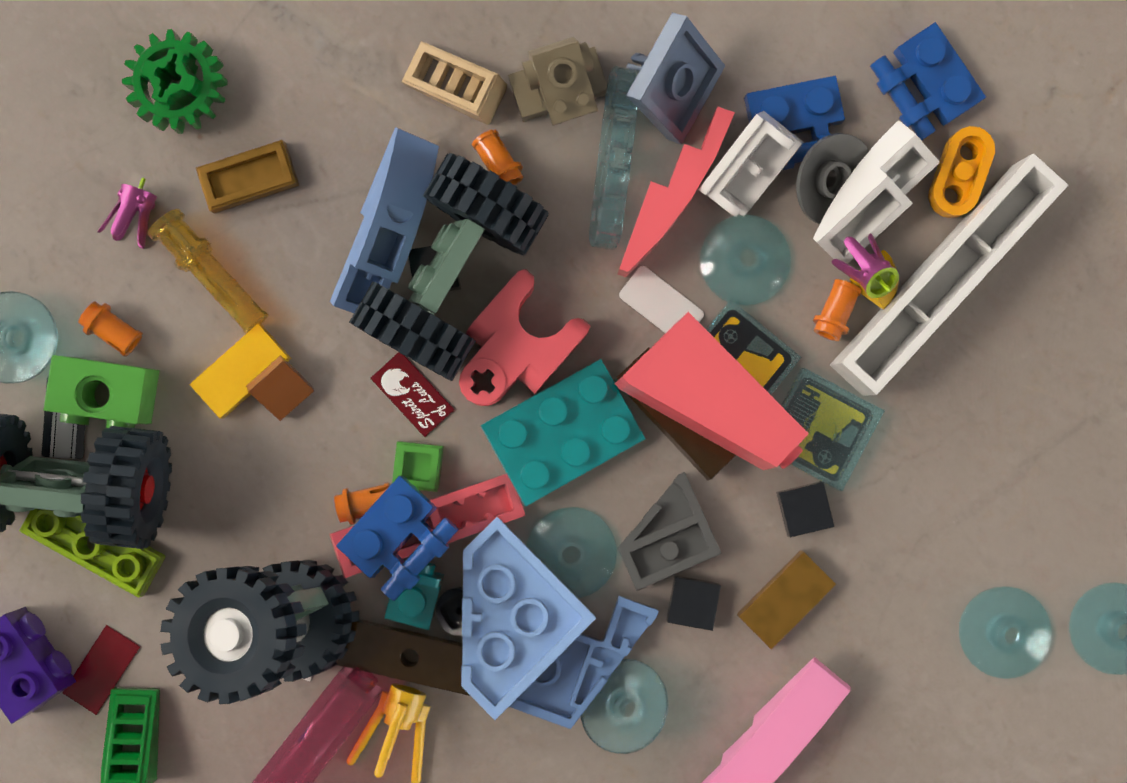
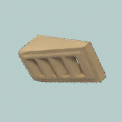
M422 41L402 80L404 85L487 125L491 123L507 90V83L499 74ZM434 59L438 61V64L429 83H426L423 80ZM449 69H454L445 89H440ZM469 76L471 79L462 98L457 95L466 77Z

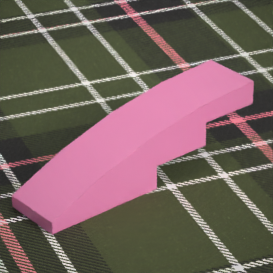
M814 657L754 715L753 725L723 753L721 764L702 783H774L819 732L849 694L851 687Z

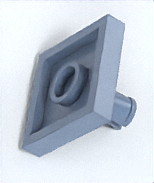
M672 12L649 55L645 56L642 53H635L631 57L634 63L641 64V66L631 63L627 64L626 77L633 84L626 96L667 140L682 145L724 70L725 64L687 16Z

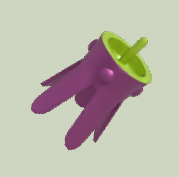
M144 177L141 178L138 188L121 184V188L117 193L119 197L118 202L98 229V233L105 229L117 212L111 227V234L115 241L121 240L138 211L137 241L138 246L144 249L149 214L155 208V201L157 199L156 195L143 190L146 181Z
M872 233L868 235V240L874 251L872 254L868 253L855 238L846 237L844 244L861 267V270L859 271L839 259L832 260V264L860 283L869 297L880 298L890 293L898 282L899 273L890 265L889 261L884 259Z

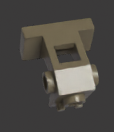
M574 37L528 51L529 61L522 63L523 70L508 75L523 122L549 114L552 126L571 119L598 112L595 99L609 93L595 47L589 48L586 42L579 44L578 40Z

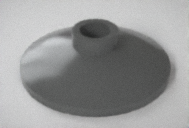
M845 133L830 134L817 141L805 155L797 175L796 193L803 213L813 222L821 223L843 184L869 152L866 145L859 138Z

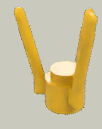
M397 683L391 684L389 692L382 691L378 706L346 760L347 764L350 766L355 764L384 714H386L384 723L389 725V729L374 775L377 778L383 776L399 730H410L412 723H415L411 783H420L426 720L431 706L424 704L426 694L416 688Z

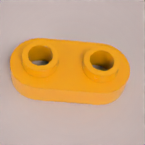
M975 126L965 127L947 140L928 193L932 209L940 216L957 218L968 213L976 206L995 155L994 140L986 130ZM961 146H966L972 151L971 160H966L961 156ZM946 188L953 189L956 192L957 201L955 203H951L945 198Z

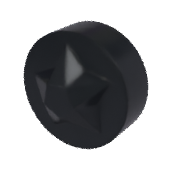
M463 587L444 592L436 606L439 624L446 632L452 635H462Z

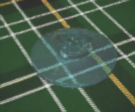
M742 215L733 216L717 224L707 235L700 252V269L707 286L719 298L735 305H755L774 296L784 285L791 266L790 249L784 235L771 222L753 215H745L744 217ZM741 251H752L756 257L755 264L752 266L742 264L740 261Z
M15 291L0 292V383L15 384L26 382L41 374L51 363L52 355H55L58 344L56 322L49 309L35 297ZM20 330L23 333V342L17 347L13 342V336Z
M577 507L560 508L545 515L532 529L526 545L577 598H582L598 591L612 575L617 559L616 542L609 526L595 513ZM569 546L578 548L581 553L579 560L574 563L566 562L562 556L564 549Z
M1105 583L1093 587L1077 601L1070 617L1069 633L1075 651L1089 666L1107 674H1127V635L1123 639H1120L1118 636L1119 627L1127 624V584Z
M994 587L979 593L968 603L959 623V640L967 659L980 671L996 678H1017L1031 672L1043 661L1051 643L1052 629L1046 610L1031 594L1014 587ZM1015 627L1018 633L1017 638L1014 642L1007 643L1005 633L1008 629Z
M623 659L607 679V683L581 715L582 725L589 738L600 748L615 754H630L647 747L659 735L667 719L669 704L664 682L657 672L648 665L633 659ZM630 702H635L634 713L630 717H626V705Z

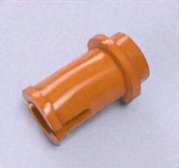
M497 129L482 133L472 142V147L477 151L488 171L494 172L506 182L509 181L513 185H517L524 178L521 173L523 166L520 162H514L499 137Z
M835 279L821 314L814 316L813 322L816 324L814 332L826 339L840 341L841 336L849 332L846 324L862 290L848 281Z
M96 301L91 303L81 314L78 321L84 327L83 333L86 335H96L119 351L122 356H128L139 344L143 333L111 313L110 305L106 303L100 305Z
M387 482L384 485L353 492L346 488L342 490V494L335 495V508L340 523L348 521L350 525L355 524L356 519L361 518L388 489L390 483Z

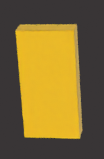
M257 324L189 385L219 419H224L251 395L247 390V384L280 355L287 362L292 358L262 324Z

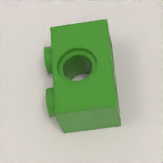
M52 355L43 411L60 413V422L89 425L90 417L107 420L106 428H110V426L135 428L136 424H152L160 370ZM103 382L107 385L110 396L108 402L101 407L95 400V390Z

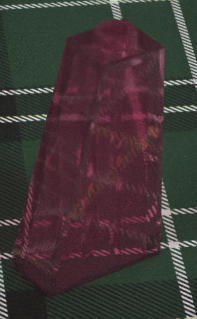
M357 666L354 669L342 667L252 783H313L382 693L383 689L376 685L378 683L377 677L373 673L361 671Z

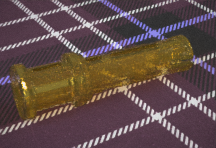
M177 208L167 212L149 229L148 236L152 241H159L176 259L174 265L179 270L184 272L190 271L239 324L245 334L255 325L262 324L268 317L267 312L260 308L237 280L211 254L212 247L209 240L205 237L200 238L184 221L185 214Z

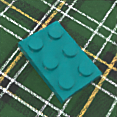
M602 359L480 425L525 507L646 439Z

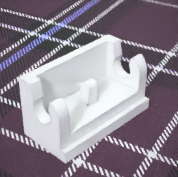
M765 111L757 113L698 190L710 197L733 216L737 217L740 214L744 217L804 142Z

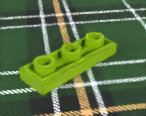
M36 508L29 512L19 530L21 533L138 598L145 595L166 558V555L150 546L137 549L95 544L94 550L91 551L87 546L89 537L84 532L87 523H82L81 515L60 517L56 516L53 510Z

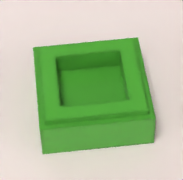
M397 441L392 483L400 475L404 476L418 490L438 492L444 446Z

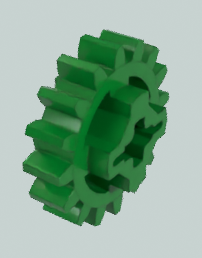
M167 29L165 41H161L153 33L150 34L149 41L151 46L145 49L138 44L134 46L136 53L140 56L138 60H125L124 65L133 71V76L123 78L122 84L134 91L126 97L127 102L135 108L139 107L136 114L146 122L153 120L152 125L161 131H165L170 123L171 129L178 134H183L186 122H189L195 129H200L201 121L199 117L205 114L207 117L214 119L216 114L210 106L213 102H225V98L217 92V87L228 85V80L222 74L216 73L224 67L223 62L217 56H211L213 49L205 41L198 44V39L190 32H186L180 40V37L172 29ZM196 60L202 68L203 81H200L196 76L198 66L195 64ZM181 79V81H180L179 84H177V83H171V84H170V82H171L172 80L179 81V80ZM148 82L151 83L154 89L151 98L148 91Z

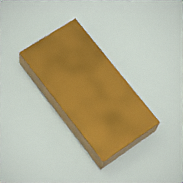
M283 140L196 167L209 211L212 213L224 211L300 186L287 145Z
M800 550L737 615L772 650L823 599L836 583L804 551Z

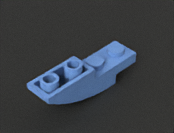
M395 127L360 212L364 219L330 299L333 306L355 313L373 281L387 289L390 288L392 282L398 284L424 212L427 198L423 194L433 178L439 149L438 145Z

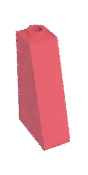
M689 312L678 320L615 383L621 391L763 471L778 466L782 469L789 466L802 453L803 449L799 444L809 434Z

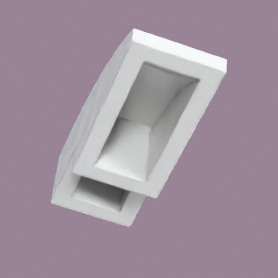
M898 120L853 170L825 213L813 239L833 259H839L848 264L854 257L844 244L845 238L853 237L864 248L870 244L868 235L872 233L875 239L913 204L906 194L940 162L920 138Z

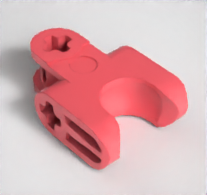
M527 269L518 271L466 331V334L473 338L482 348L462 370L459 385L465 398L476 405L490 406L496 404L518 380L536 394L589 332L591 325L582 318L570 320L558 333L544 338L532 336L522 328L519 322L520 310L534 290V275ZM478 372L483 376L489 372L494 374L491 382L495 388L490 394L484 390L478 394H475L473 391L477 385L473 377Z

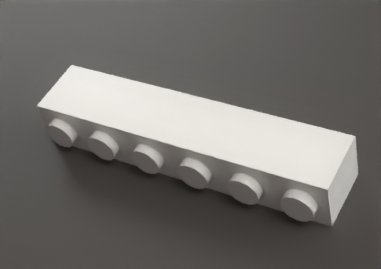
M1034 153L1013 164L899 288L889 305L884 310L881 308L834 359L830 366L862 396L877 395L1067 188L1068 184Z

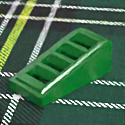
M114 687L111 689L101 765V783H154L157 781L160 688ZM124 705H145V713H124ZM123 724L143 725L142 732L123 731ZM123 744L141 745L140 752L122 751ZM122 765H138V770L122 769Z

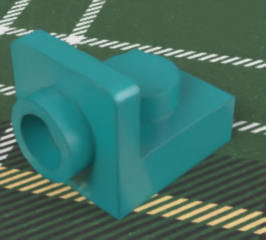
M429 562L418 574L421 579L411 590L406 588L395 601L389 598L384 618L429 630L445 574L435 572L436 565Z

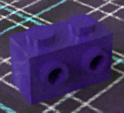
M26 607L6 613L0 617V708L11 724L31 714L76 682L71 674L72 667L69 660L63 653L54 649L45 636L46 629L39 617L29 612Z

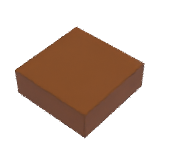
M281 355L246 385L248 392L279 421L314 392L312 385Z

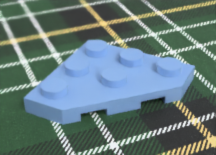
M496 517L463 550L461 686L494 720L596 619V616L499 517Z

